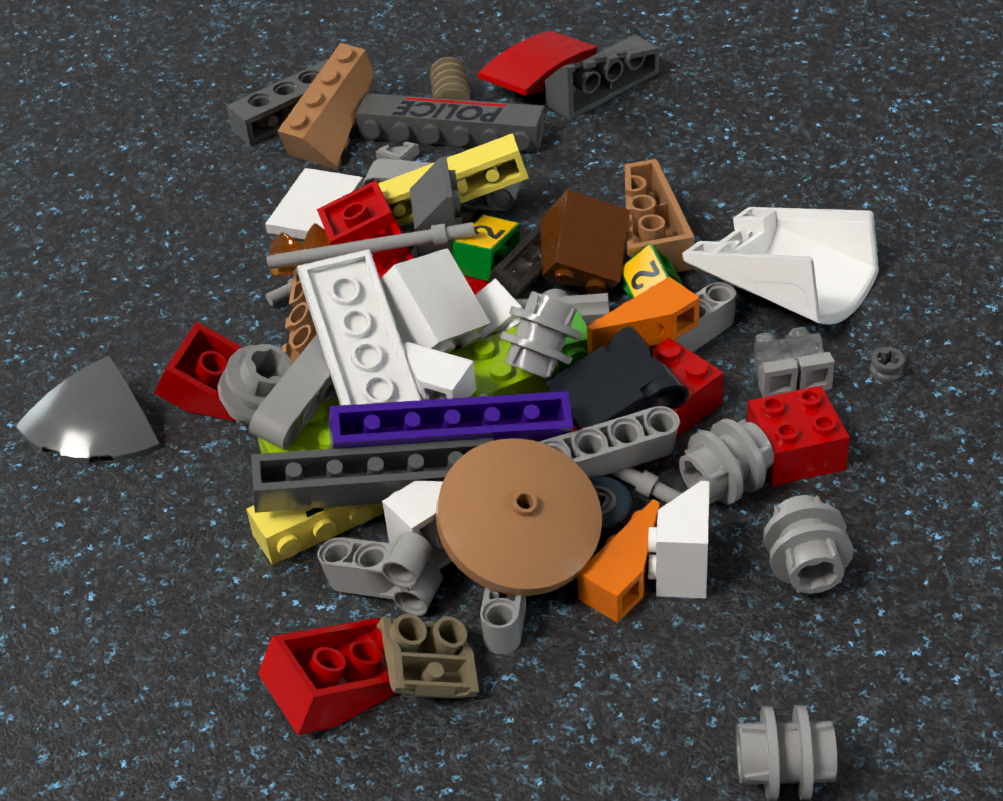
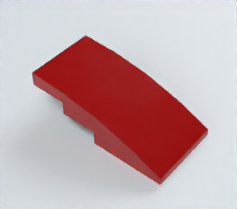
M554 31L544 32L513 45L495 57L478 72L477 78L523 95L546 91L545 80L565 65L579 63L597 54L598 47Z
M377 180L317 209L331 245L402 234ZM409 247L371 253L379 278H382L395 264L414 259Z

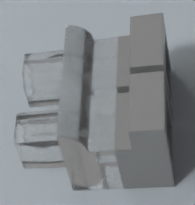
M806 327L793 328L788 332V337L776 340L770 332L755 336L753 371L762 397L820 385L823 390L832 389L835 361L830 352H824L820 333L810 334Z

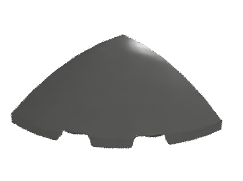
M109 356L86 366L64 380L36 403L16 425L23 439L40 452L47 448L59 452L63 460L76 463H89L90 459L96 456H111L114 461L118 462L140 457L161 449L160 443L140 405Z

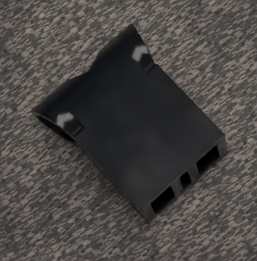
M633 326L624 327L617 332L611 339L608 347L601 346L545 382L549 392L568 391L574 426L573 431L652 407L664 406L675 410L684 404L689 397V390L668 366L653 358V349Z

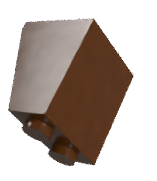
M567 189L541 218L543 276L554 279L556 283L561 285H573L586 289L590 294L609 293L620 283L630 210Z

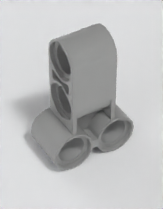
M413 532L401 533L395 544L344 537L333 538L325 542L317 553L318 560L333 590L393 599L398 608L407 614L421 616L426 613L443 581V575L440 570L427 562L432 553L431 544L423 536Z

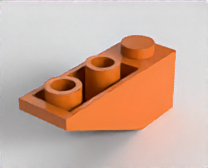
M671 277L664 279L587 326L588 354L601 346L608 347L615 334L627 326H633L650 346L658 345L669 337L676 340L699 325L700 297Z
M654 499L642 510H637L631 516L628 524L617 535H611L603 548L590 559L577 575L578 599L616 623L644 596L648 579L649 554L654 555V552H648L649 527H657L658 510L660 509V502Z

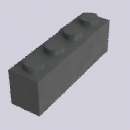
M635 34L579 63L561 67L545 80L546 106L568 120L585 113L659 74V47Z

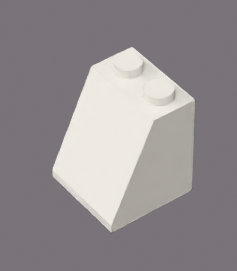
M448 248L395 264L380 278L403 345L405 342L449 353L456 348V345L460 344L462 348H466L482 338L480 332L491 324Z

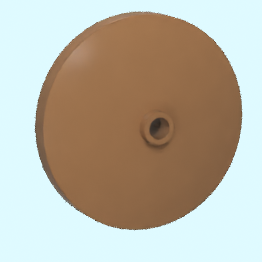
M510 438L481 444L465 453L455 462L445 476L436 505V524L446 553L466 576L496 592L515 596H532L559 589L577 577L578 573L590 561L599 542L602 530V512L593 484L585 472L571 458L557 449L540 442Z

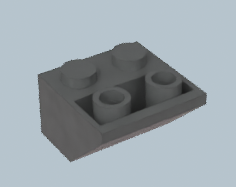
M440 157L410 188L415 232L431 229V225L445 223L447 227L462 224L455 169H448L447 157ZM448 240V244L434 246V243L417 245L418 257L447 248L450 251L453 240Z

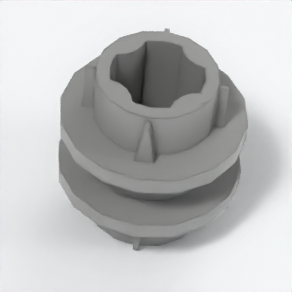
M531 291L525 309L511 306L509 314L521 320L515 335L504 331L501 332L500 339L511 343L504 363L548 380L551 378L557 362L570 365L572 357L561 353L566 337L580 340L582 332L571 328L577 308Z
M271 344L250 345L238 349L229 358L226 369L220 377L218 393L220 401L230 416L236 420L237 424L240 422L250 425L256 409L291 367V359L287 353L280 349V346L276 347Z
M724 418L713 424L711 431L702 430L690 437L688 449L685 450L686 455L680 458L679 467L688 489L700 481H709V504L718 501L729 505L741 499L743 491L751 493L763 486L766 479L765 474L768 472L767 468L771 467L774 462V453L767 436L757 425L752 422H746L745 419L736 422Z
M808 495L794 496L784 500L778 506H774L773 517L764 528L763 541L770 554L769 563L775 576L786 583L792 584L797 593H820L833 588L838 583H842L844 570L852 560L854 548L846 532V523L840 511L829 504L822 503L818 495L816 497Z
M794 705L792 722H776L773 707L762 706L759 723H737L736 749L740 784H763L767 801L778 800L780 784L796 783L800 800H810L813 793V783L836 782L837 746L832 721H809L805 705Z

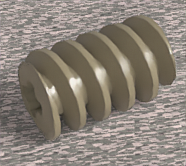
M443 57L437 60L430 70L432 97L471 100L467 72L464 69L463 62L454 57Z

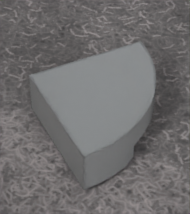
M403 142L404 146L389 148V145H385L376 151V159L411 161L420 153L419 144Z

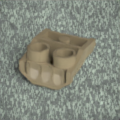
M403 614L392 621L391 617H382L380 619L377 629L382 633L389 683L393 693L433 698L475 697L478 694L479 688L474 652L466 640L467 631L462 622L454 617H442L436 623L434 621L423 622L413 614Z

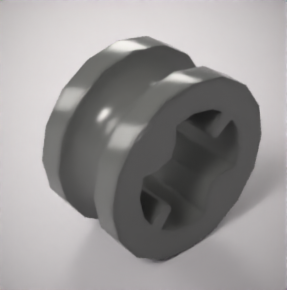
M892 347L876 349L871 355L870 374L876 380L885 383L899 380L903 375L905 356L901 351Z

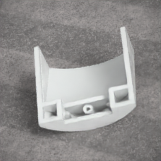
M748 207L733 218L735 231L719 242L699 241L682 253L683 261L695 271L752 293L821 324H836L853 314L868 295L879 272L874 214L872 211Z

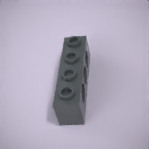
M328 60L226 105L231 131L250 146L277 134V130Z

